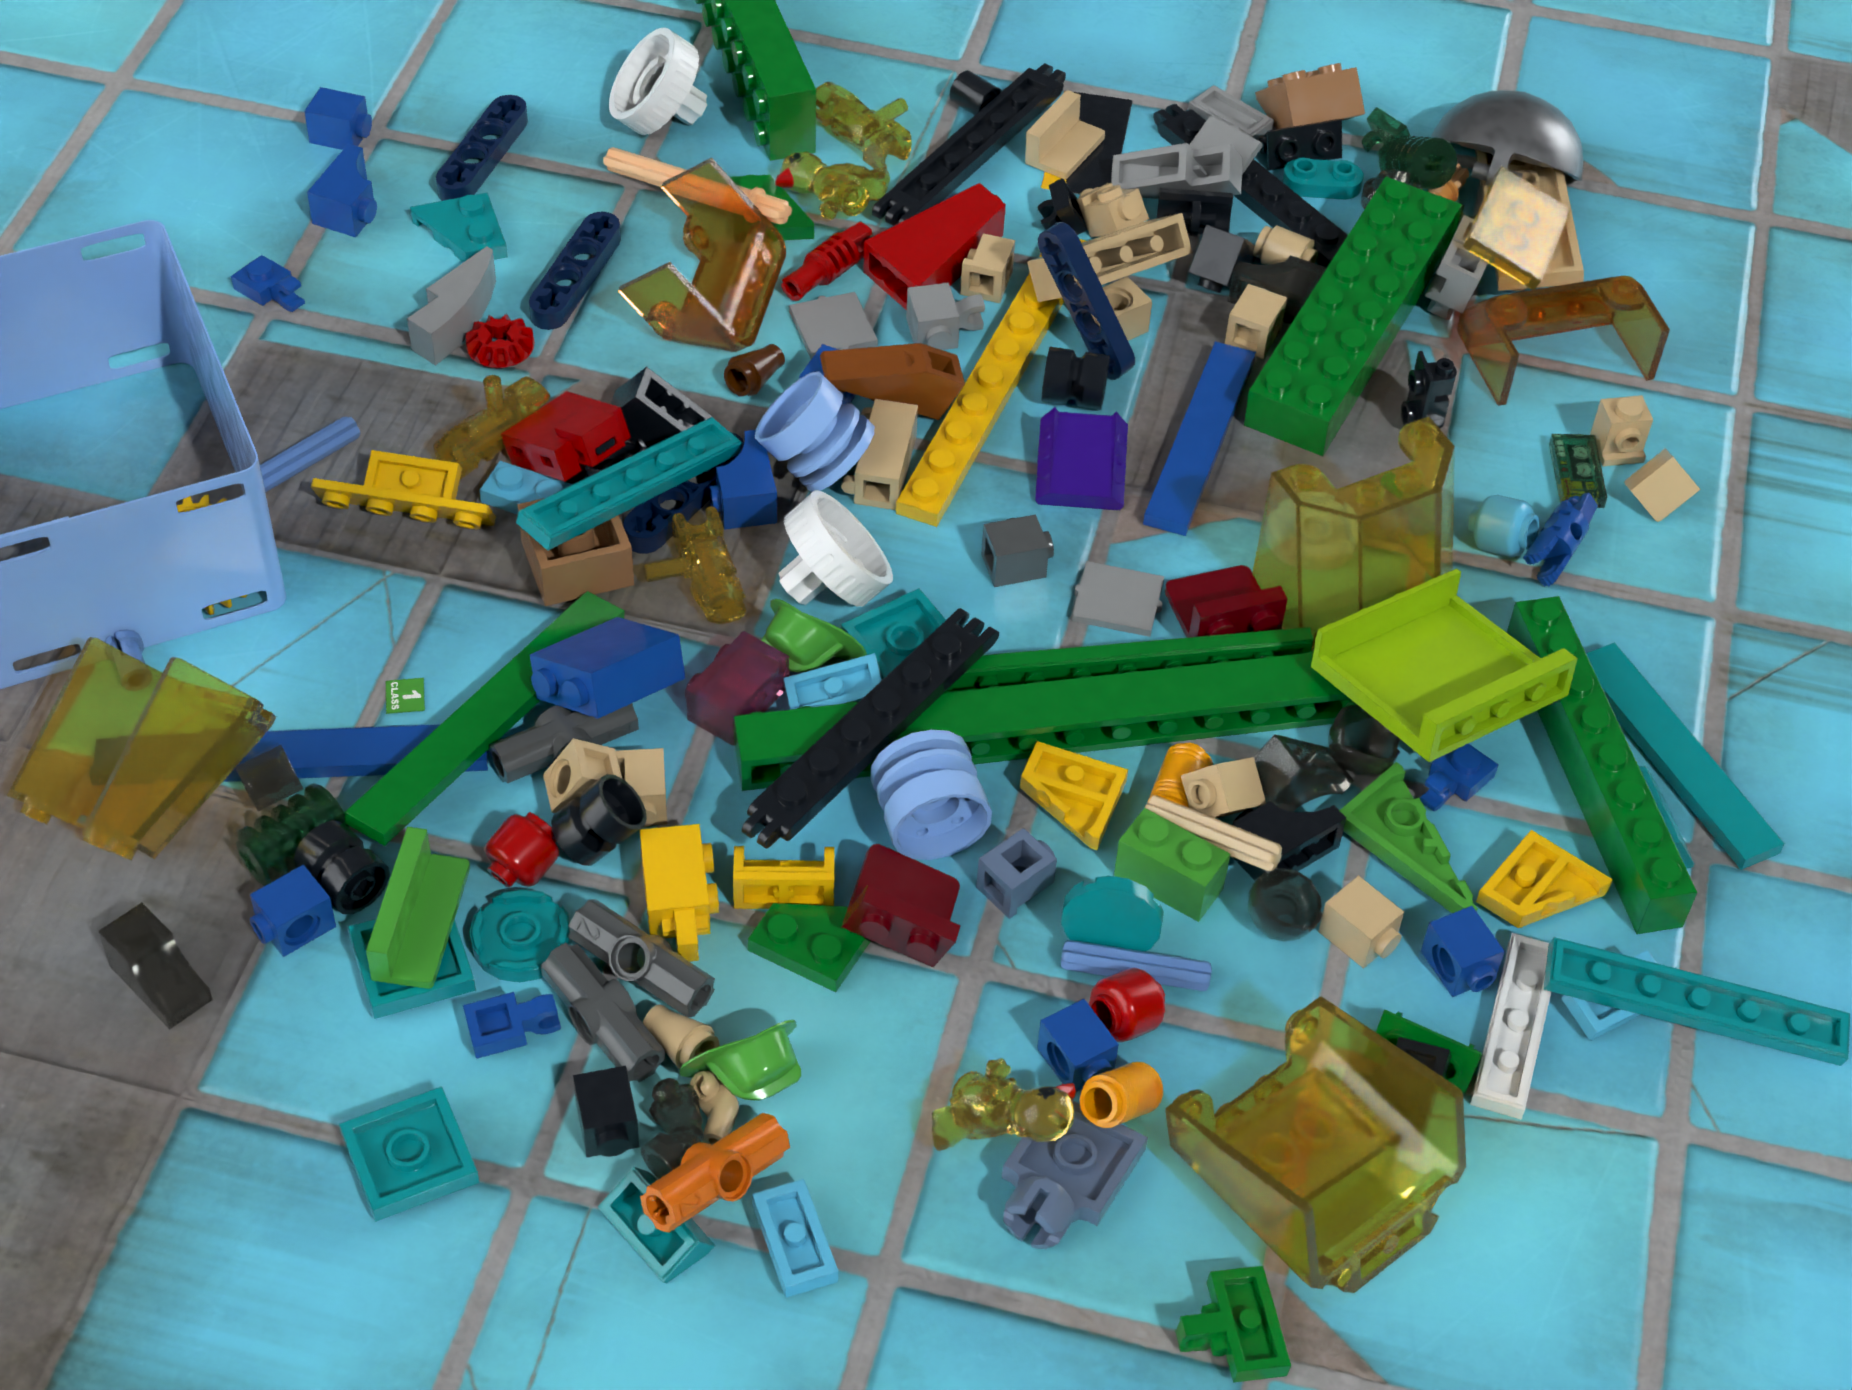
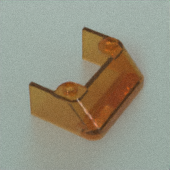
M711 157L666 180L661 186L665 193L688 216L683 228L684 244L700 260L692 283L671 262H668L621 285L618 292L645 319L653 330L665 340L738 352L753 345L786 257V246L779 231L762 215L754 203Z
M1629 276L1609 277L1494 296L1466 307L1464 312L1460 314L1457 332L1498 406L1506 405L1519 359V353L1512 343L1514 340L1612 324L1644 378L1648 381L1655 378L1670 329L1644 287Z

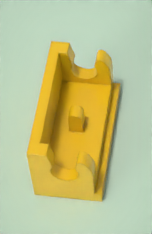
M734 846V909H769L773 903L834 906V847H824V861L745 860L744 846Z

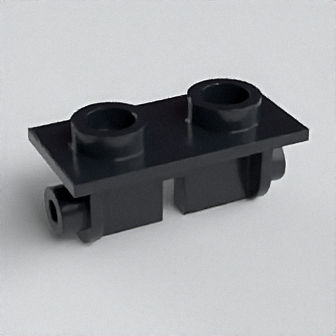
M1342 119L1267 131L1264 138H1259L1258 140L1263 145L1260 153H1267V169L1285 168L1288 162L1298 158L1316 160L1342 158Z
M1418 351L1414 370L1409 372V393L1407 401H1403L1401 405L1403 425L1410 428L1416 444H1420L1423 431L1434 433L1444 426L1450 402L1448 395L1452 394L1457 375V369L1453 361L1441 358L1437 362L1427 363L1423 351Z

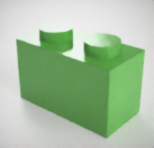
M1144 808L1119 839L1114 876L1128 878L1147 887L1154 894L1155 899L1199 922L1224 889L1230 853Z

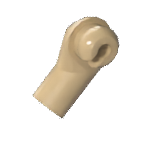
M701 1071L692 1077L689 1089L694 1095L695 1102L708 1117L702 1135V1142L713 1145L732 1132L739 1110V1102L736 1096L732 1095L712 1072Z

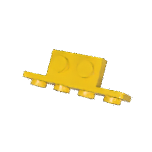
M371 450L364 485L313 478L311 483V489L322 499V503L337 509H348L349 504L366 506L365 509L367 511L382 516H391L393 511L410 513L409 516L422 522L434 523L437 517L454 520V524L467 529H480L481 524L494 526L496 519L489 505L456 500L462 467L459 463Z

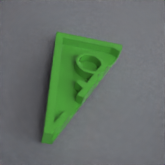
M1395 762L1340 809L1346 817L1343 830L1346 834L1445 909L1454 913L1473 906L1477 912L1478 908L1473 903L1472 892L1465 880L1459 881L1449 864L1451 854L1435 825L1427 819L1425 815L1426 809L1420 798L1414 799L1404 782L1405 771L1399 763Z

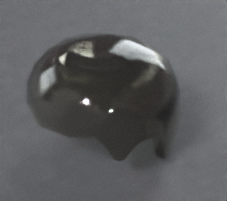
M1357 704L1343 707L1329 730L1328 745L1334 760L1342 768L1357 776L1376 777L1384 773L1393 765L1400 754V750L1397 749L1400 739Z
M1276 867L1274 871H1265L1256 878L1248 893V913L1255 927L1271 939L1286 942L1303 938L1318 925L1323 916L1321 912V897L1312 880L1297 870Z

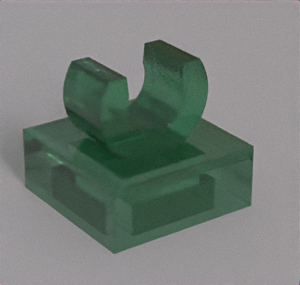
M1378 107L1367 117L1371 131L1363 137L1362 145L1364 150L1369 152L1375 144L1383 143V146L1377 152L1382 162L1389 160L1394 150L1404 156L1414 143L1407 126Z

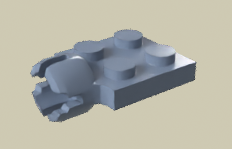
M1051 1095L1003 1165L1002 1178L1011 1182L1016 1187L1005 1203L1003 1221L1006 1227L1022 1242L1035 1223L1042 1228L1032 1241L1031 1247L1048 1249L1057 1245L1071 1223L1077 1220L1088 1221L1098 1226L1145 1152L1148 1137L1122 1124L1112 1128L1098 1127L1084 1116L1079 1103L1072 1101L1068 1108L1064 1110L1053 1095ZM1064 1116L1068 1122L1067 1128L1060 1136L1053 1134L1057 1133L1054 1130L1055 1125L1062 1122L1061 1118ZM1056 1119H1058V1121H1057V1122L1055 1123V1125L1053 1126L1052 1130H1050V1128H1051L1053 1122H1054Z

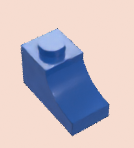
M348 144L308 190L307 195L312 224L356 238L366 224L373 221L377 212V202L374 200L372 182L367 180L363 148Z
M756 430L744 431V446L740 454L729 464L716 467L717 485L709 486L712 512H720L724 530L777 523V490L767 450L755 439Z

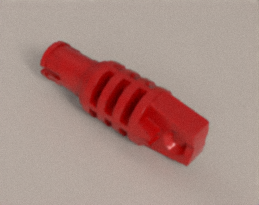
M860 221L841 233L833 234L814 250L806 254L803 265L782 279L781 287L786 296L793 301H799L816 286L832 283L836 278L857 264L864 257V241L870 238L872 229Z

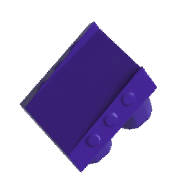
M1054 407L1041 418L1035 501L1038 505L1119 511L1124 507L1128 424L1117 411L1110 416L1059 412Z

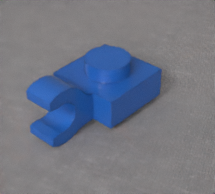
M263 255L231 276L234 290L262 306L274 300L287 311L293 312L305 304V300L294 293V291L301 287V282L292 276L291 271Z
M1468 743L1432 762L1428 774L1429 777L1424 784L1429 790L1420 797V800L1434 812L1440 809L1454 794L1464 801H1468L1495 777L1499 764Z
M514 992L463 1005L476 1059L526 1046L525 1032L543 1035L561 1029L553 994L541 995L530 1001L517 1004Z

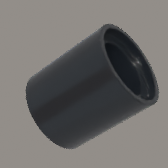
M965 70L954 80L949 96L952 102L976 115L1002 91L975 73Z

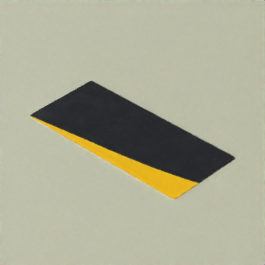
M1074 92L1081 95L1079 120L1104 130L1105 139L1067 179H1064L1073 193L1080 194L1085 189H1094L1111 183L1113 155L1122 154L1132 100ZM1045 172L1041 188L1050 190L1049 185L1061 178Z

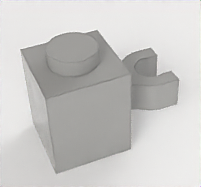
M949 283L908 288L906 320L914 344L922 343L940 350L958 348L959 328L972 331L983 329L984 323L980 312H985V304L981 294L971 295L955 302Z

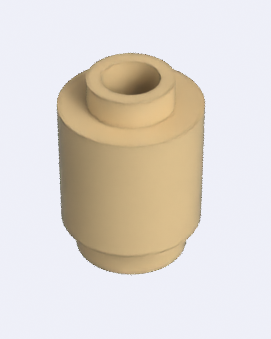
M1265 226L1257 238L1253 255L1261 259V264L1299 278L1304 272L1307 274L1311 272L1317 260L1318 251L1314 249L1313 239L1280 226H1275L1274 228Z

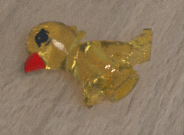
M808 151L792 153L784 159L780 174L776 177L775 185L796 193L815 194L822 202L819 206L821 217L833 220L838 211L848 216H856L866 209L869 200L878 201L882 198L888 189L890 175L889 171L884 168H876L869 171L864 166L850 163L827 166L816 155Z
M1004 1059L989 1060L986 1065L985 1075L977 1071H971L961 1076L954 1085L950 1098L951 1105L932 1112L933 1145L937 1151L952 1148L964 1138L976 1140L998 1137L1005 1134H1016L1017 1137H1027L1035 1142L1056 1141L1064 1136L1073 1125L1075 1084L1068 1083L1056 1087L1039 1086L1024 1090L1016 1085L1017 1082L1013 1077L1006 1079L1011 1068Z

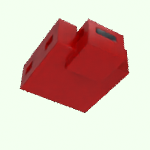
M568 391L501 433L511 464L564 482L582 471L579 463L594 467L626 445L625 441L631 438L621 407Z

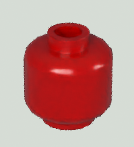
M528 812L525 817L518 814L509 816L484 846L487 858L492 862L487 868L488 872L508 888H511L515 882L525 887L534 886L559 857V849L552 832V827L531 812Z
M1130 968L1099 980L1092 988L1089 1005L1114 1039L1120 1043L1149 1033L1162 1023L1165 1013V993L1162 986L1145 970Z

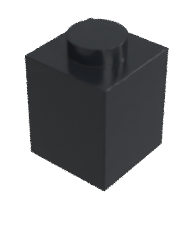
M626 1065L573 1075L576 1107L586 1157L598 1155L612 1157L620 1155L628 1149L639 1148L638 1121Z

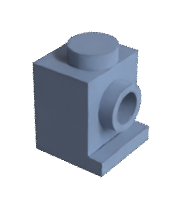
M1022 828L979 858L976 888L1010 919L1017 914L1018 907L1054 883L1057 858L1045 842L1037 841L1028 831Z

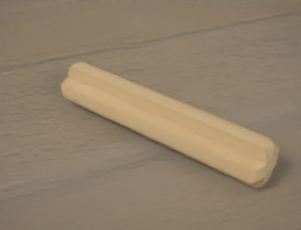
M1158 795L1152 796L1145 805L1146 809L1230 853L1231 857L1270 872L1274 871L1281 860L1282 847L1276 842Z

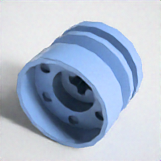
M819 371L805 375L788 387L762 416L755 432V439L778 461L788 460L787 469L795 477H800L799 481L810 492L815 490L821 491L844 476L858 462L868 448L875 426L864 415H859L860 411L852 403L842 404L843 394Z
M932 729L911 733L888 745L878 754L871 766L870 779L874 790L877 792L878 803L884 810V820L892 844L899 853L907 857L919 860H933L951 856L969 848L984 835L991 824V807L984 788L977 778V770L971 760L972 756L969 748L961 736L950 731Z

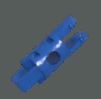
M1584 493L1582 496H1573L1568 498V500L1560 502L1523 557L1529 565L1545 560L1540 568V572L1536 575L1544 587H1549L1556 582L1589 530L1590 521L1598 507L1590 493Z

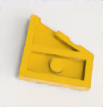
M1037 741L1021 775L1020 789L1089 848L1098 850L1127 782L1128 769Z
M1530 830L1479 890L1476 902L1515 927L1520 928L1605 896L1613 879L1533 830Z

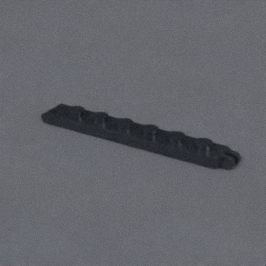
M1046 63L1037 70L1028 68L880 198L872 208V215L879 219L885 216V222L894 226L898 222L901 223L942 202L1061 95L1066 73L1059 69L1053 72V67Z
M1177 104L1169 105L1165 110L1161 109L1153 115L1160 136L1171 145L1190 144L1206 122L1194 110L1188 109L1184 111ZM1253 159L1243 173L1241 194L1233 196L1272 228L1280 226L1313 239L1314 249L1318 251L1315 263L1326 271L1348 235L1256 160Z
M962 608L957 609L750 804L747 810V815L750 817L743 824L742 833L753 838L760 832L757 843L766 849L771 847L780 837L785 841H790L854 780L882 750L904 732L996 643L999 631L988 627L981 634L984 622L974 617L967 623L969 613Z

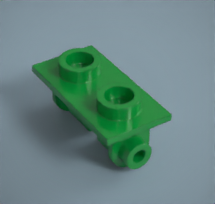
M1384 1010L1368 1054L1391 1063L1398 1037L1449 1049L1452 1057L1443 1087L1465 1096L1472 1076L1476 1072L1483 1056L1482 1052L1475 1050V1045L1471 1043L1469 1046H1466L1402 1017L1403 1013L1399 1011L1394 1014Z

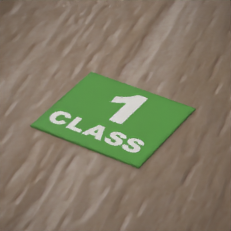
M424 678L386 681V714L425 711Z

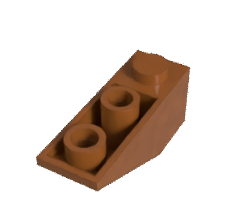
M922 343L823 351L820 355L824 377L840 392H849L869 398L872 401L881 399L918 405V415L940 420L965 385L956 354Z

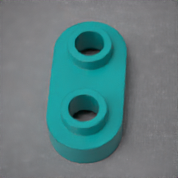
M1298 158L1286 164L1282 182L1300 197L1346 200L1360 194L1364 174L1357 165L1347 160L1331 161Z

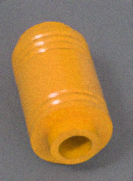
M1180 743L1169 747L1148 801L1152 796L1158 795L1189 808L1181 775L1212 766L1213 761L1202 747L1194 743Z
M1132 1062L1088 1079L1081 1090L1080 1108L1084 1116L1094 1125L1101 1128H1112L1154 1111L1161 1103L1163 1084L1159 1074L1153 1067L1144 1062Z

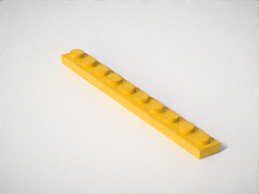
M1030 272L897 499L896 514L935 527L938 526L1063 305V298L1038 302Z

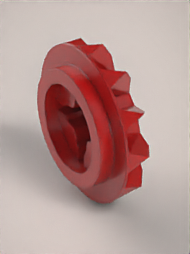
M507 313L501 319H494L489 315L486 323L474 322L473 329L466 333V350L468 355L480 365L491 368H506L523 362L530 356L535 345L532 328L525 326L523 318L511 321Z

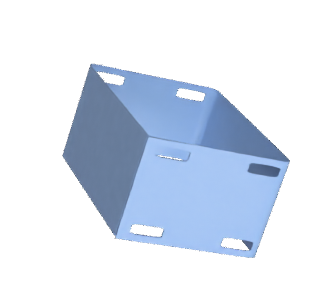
M144 220L0 256V409L176 363H186L191 365L196 372L235 473L69 518L67 516L1 534L0 548L42 537H48L50 546L36 552L0 561V689L107 659L104 643L110 635L116 639L115 632L121 630L137 632L141 636L145 648L274 611L280 608L286 600V592L258 454L165 226L158 221ZM134 234L144 235L145 245L142 247L91 260H83L81 249L86 246ZM161 343H168L170 353L165 356L124 367L110 368L108 358L114 355ZM234 484H240L244 495L186 512H178L176 502L183 498ZM266 591L268 600L261 604L217 617L203 618L202 609L209 605L254 592ZM116 639L118 648H121L120 642ZM69 645H80L81 652L76 655L25 670H14L13 663L20 659Z

